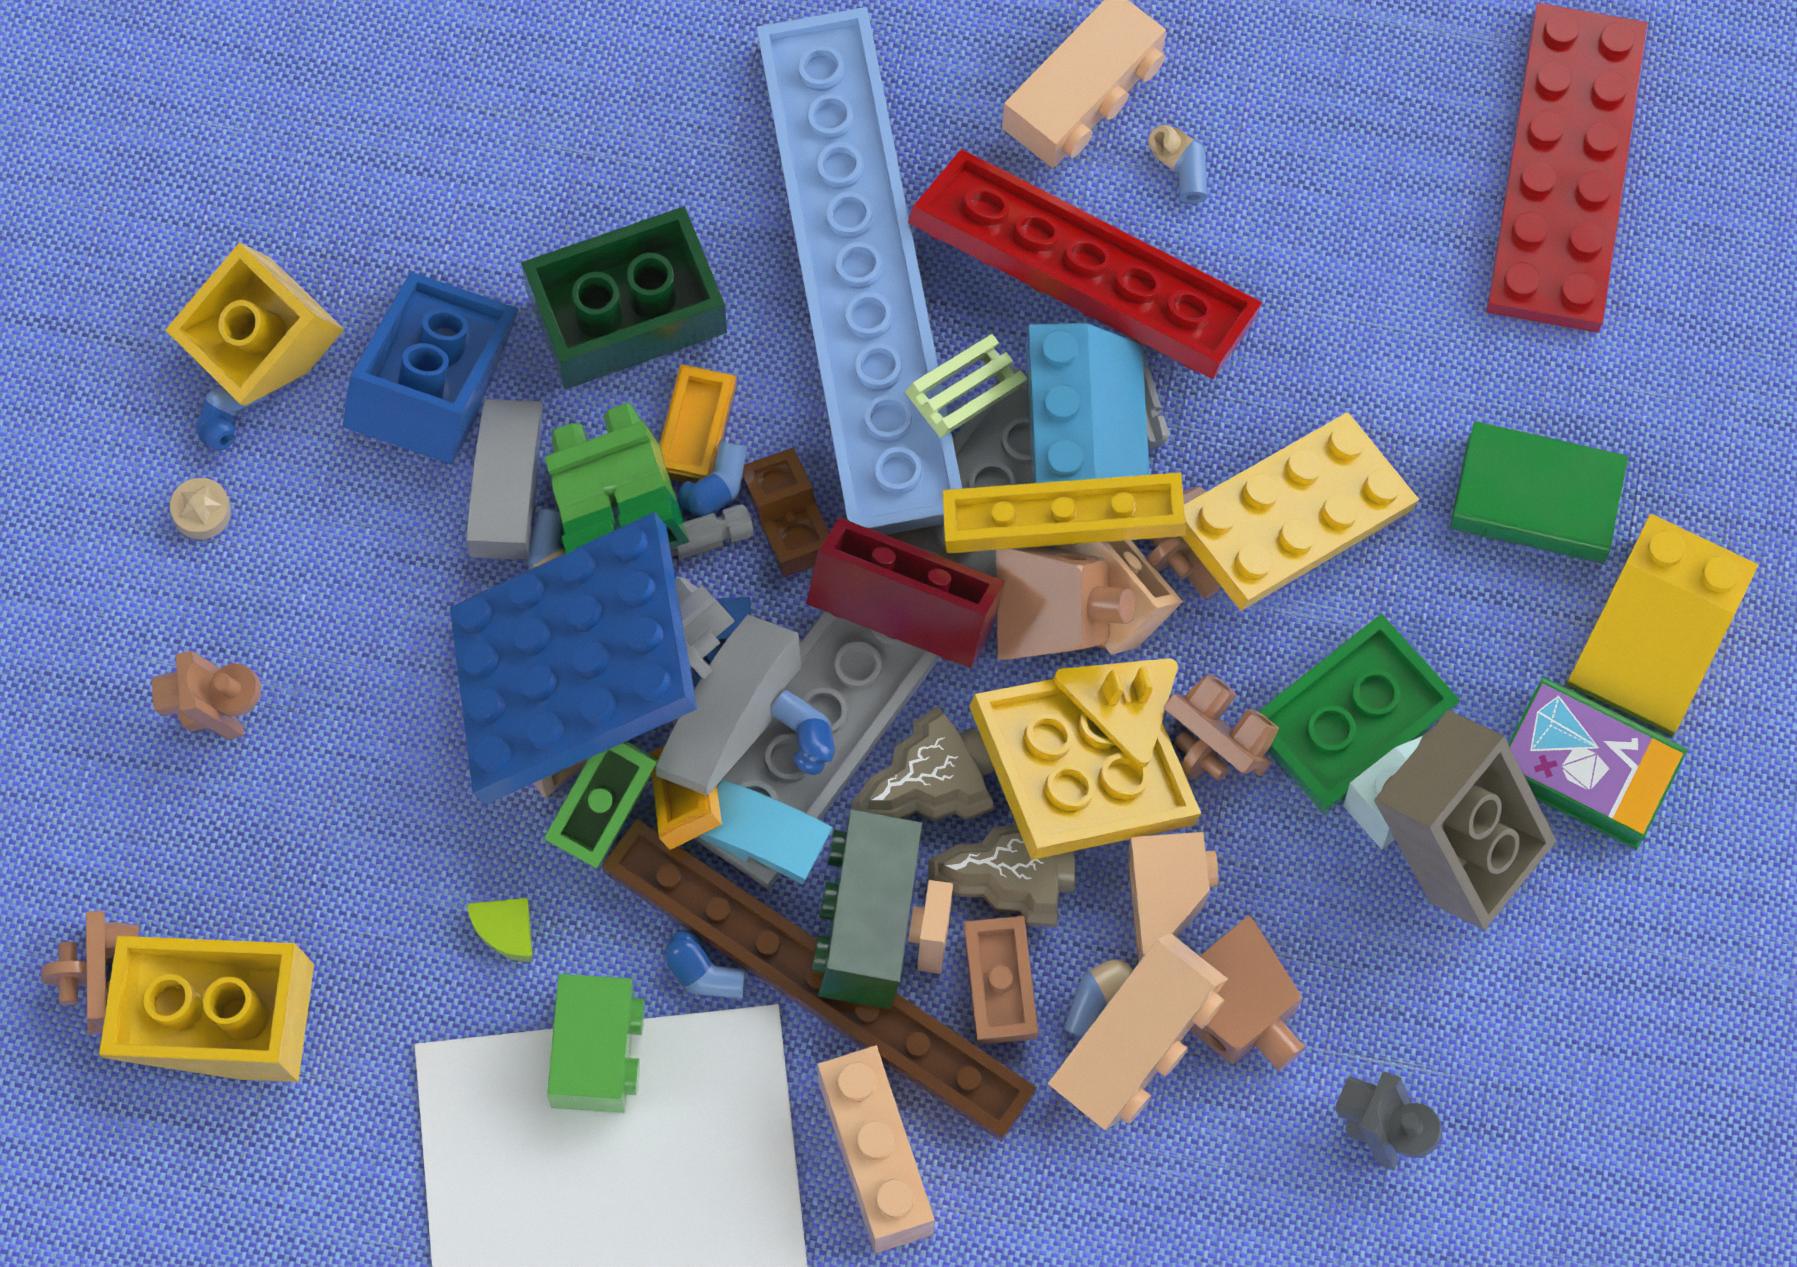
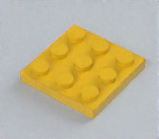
M1053 679L974 695L969 706L1031 860L1129 840L1131 837L1147 836L1194 826L1198 821L1201 811L1163 722L1161 723L1149 764L1145 767H1138L1054 683Z

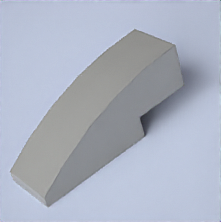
M484 400L474 461L466 537L470 557L529 560L532 514H535L543 402Z
M747 615L710 663L709 666L713 672L705 679L701 677L695 687L694 693L697 710L678 718L655 767L656 776L708 796L772 722L770 704L801 670L798 632L751 615Z

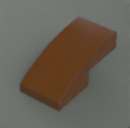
M794 447L744 464L743 482L782 577L784 578L815 567L818 550L830 532L817 507L813 487Z

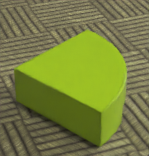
M528 898L467 903L469 917L475 932L490 948L511 960L533 961Z

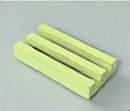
M993 334L914 381L905 391V394L940 438L1015 392L1026 382L1027 377L1021 370L1014 374L1009 368L1013 360L1008 353L1005 352L999 355L994 349L999 342ZM980 359L985 362L986 365L930 400L926 397L925 393ZM995 375L1000 381L999 384L945 418L938 412V410Z

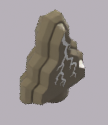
M937 706L913 722V735L895 746L892 765L869 778L852 801V808L854 810L901 819L918 814L932 821L957 814L968 821L995 810L993 799L984 780V776L994 772L995 769L982 737L977 730L972 727L959 734L955 726Z
M1017 824L993 827L982 843L957 844L928 860L929 880L953 883L952 894L958 897H983L995 912L1024 916L1026 926L1056 928L1059 919V893L1075 891L1074 851L1031 860Z

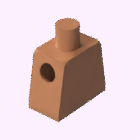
M1053 546L996 550V578L1005 581L997 609L998 660L1075 651L1105 644L1109 639V623L1129 624L1132 621L1136 608L1135 595L1130 588L1109 587V565L1104 558Z
M1248 915L1200 955L1202 959L1228 979L1217 993L1225 1001L1203 1029L1194 1024L1189 1031L1232 1064L1238 1062L1253 1048L1257 1047L1279 1072L1292 1063L1306 1048L1285 1024L1297 1012L1302 998L1261 930Z

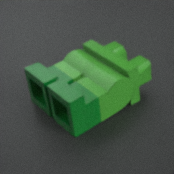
M625 403L608 409L603 415L608 433L589 440L588 433L582 424L570 423L552 431L553 453L544 457L548 472L551 474L552 487L565 532L562 539L566 554L653 512L669 527L667 533L670 549L690 542L663 461L660 445L644 421H641L631 404Z

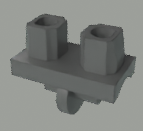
M1383 1071L1377 1086L1351 1076L1347 1078L1336 1103L1335 1110L1339 1117L1347 1119L1346 1132L1348 1136L1368 1144L1377 1164L1394 1170L1398 1163L1397 1152L1404 1157L1419 1158L1428 1155L1436 1149L1442 1136L1440 1120L1433 1109L1424 1104L1411 1102L1401 1077Z

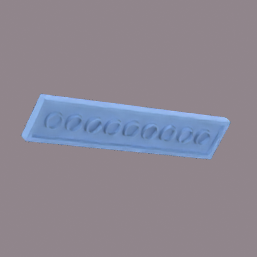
M863 7L758 26L756 28L847 520L885 535L944 524L943 490L962 489L951 432L940 438L905 394V391L914 381L936 369L938 363L911 227L908 223L909 217L868 9ZM942 384L925 393L926 397L930 400L943 392ZM946 406L938 410L943 418L948 416Z

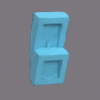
M721 780L717 790L722 825L698 837L746 862L751 857L803 885L833 827L766 795Z

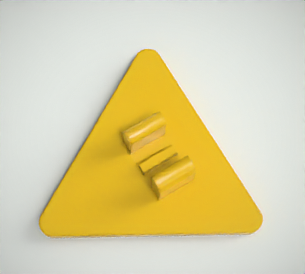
M1167 658L1058 669L1053 678L1054 683L1136 766L1145 767L1149 764L1165 713L1163 707L1169 700L1177 673V662Z

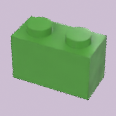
M627 741L590 757L546 833L544 840L597 869L606 858L652 776L659 759Z
M558 974L547 1090L551 1108L625 1113L626 1095H637L640 1058L629 1057L631 1035L643 1034L645 998H635L632 978Z

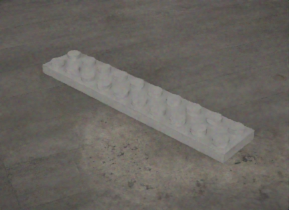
M1012 364L1009 365L1014 374L1020 371ZM997 380V382L994 384V386H996L997 384H999L1000 381ZM1027 380L1018 390L967 421L953 439L962 489L1032 483ZM944 524L887 534V536L996 578V550L947 553ZM825 611L800 643L801 670L780 694L784 690H788L828 718L835 745V754L832 761L825 762L822 772L816 775H810L801 771L793 760L795 752L800 748L797 732L771 715L772 722L722 778V780L743 786L780 801L818 820L823 818L940 659L938 655L889 638L884 634L846 619L835 617ZM780 694L770 704L771 708L773 707L775 701L780 696ZM700 837L694 838L696 842L767 890H770L781 875V873L751 857L746 862Z

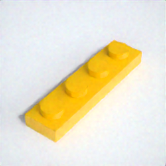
M1181 472L943 490L944 532L947 553L1186 536Z

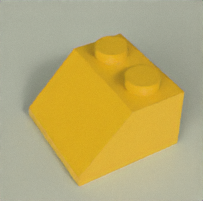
M240 242L165 329L175 341L243 406L307 374L345 330L269 256Z

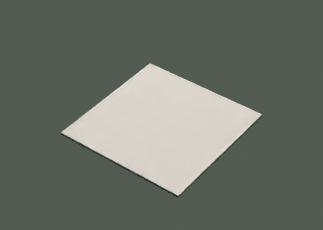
M779 1004L644 1019L643 1034L631 1035L629 1058H640L638 1093L637 1095H626L625 1113L551 1108L547 1090L553 1029L415 1044L432 1267H807Z

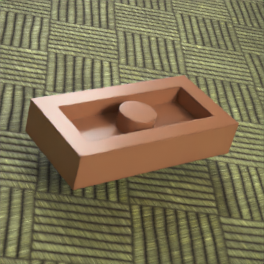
M1015 916L965 921L963 930L977 1045L1038 1039L1025 917Z

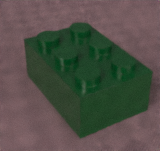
M685 206L521 262L526 293L564 390L727 333L725 303Z

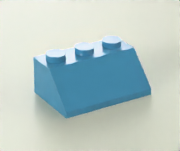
M1089 323L1029 324L1026 366L1032 483L1149 475L1142 345Z

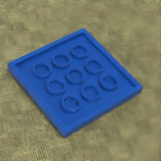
M655 512L584 544L568 554L565 553L450 607L472 792L485 805L697 710L666 524Z

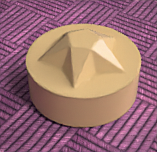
M194 478L182 483L174 491L170 500V512L176 527L181 533L193 539L203 540L218 535L226 528L231 518V505L225 490L220 484L208 478Z

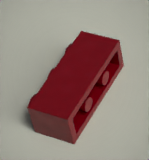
M839 517L818 550L806 604L828 612L835 617L846 619L884 634L889 638L938 655L945 660L972 668L991 634L1005 581Z

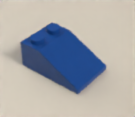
M410 272L350 375L342 427L452 465L473 426L517 318L518 308Z

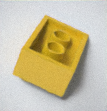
M1650 513L1566 685L1674 737L1759 564Z
M117 936L99 1055L105 1059L238 1080L299 1082L314 963L295 943Z

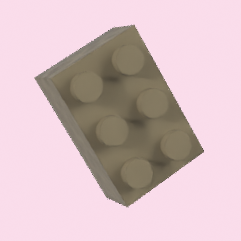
M1447 710L1437 724L1424 734L1418 747L1400 769L1387 779L1381 792L1374 799L1429 902L1484 931L1556 843V839L1504 735L1450 710Z

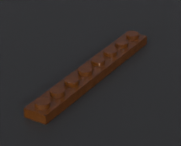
M639 819L634 821L603 863L602 871L604 874L688 931L698 934L703 941L743 968H746L747 971L861 1048L866 1049L877 1045L883 1063L1000 1142L1005 1139L1036 1094V1086L898 993L895 995L890 1010L819 997L822 973L811 971L816 938L679 846L669 850L659 839L658 832Z

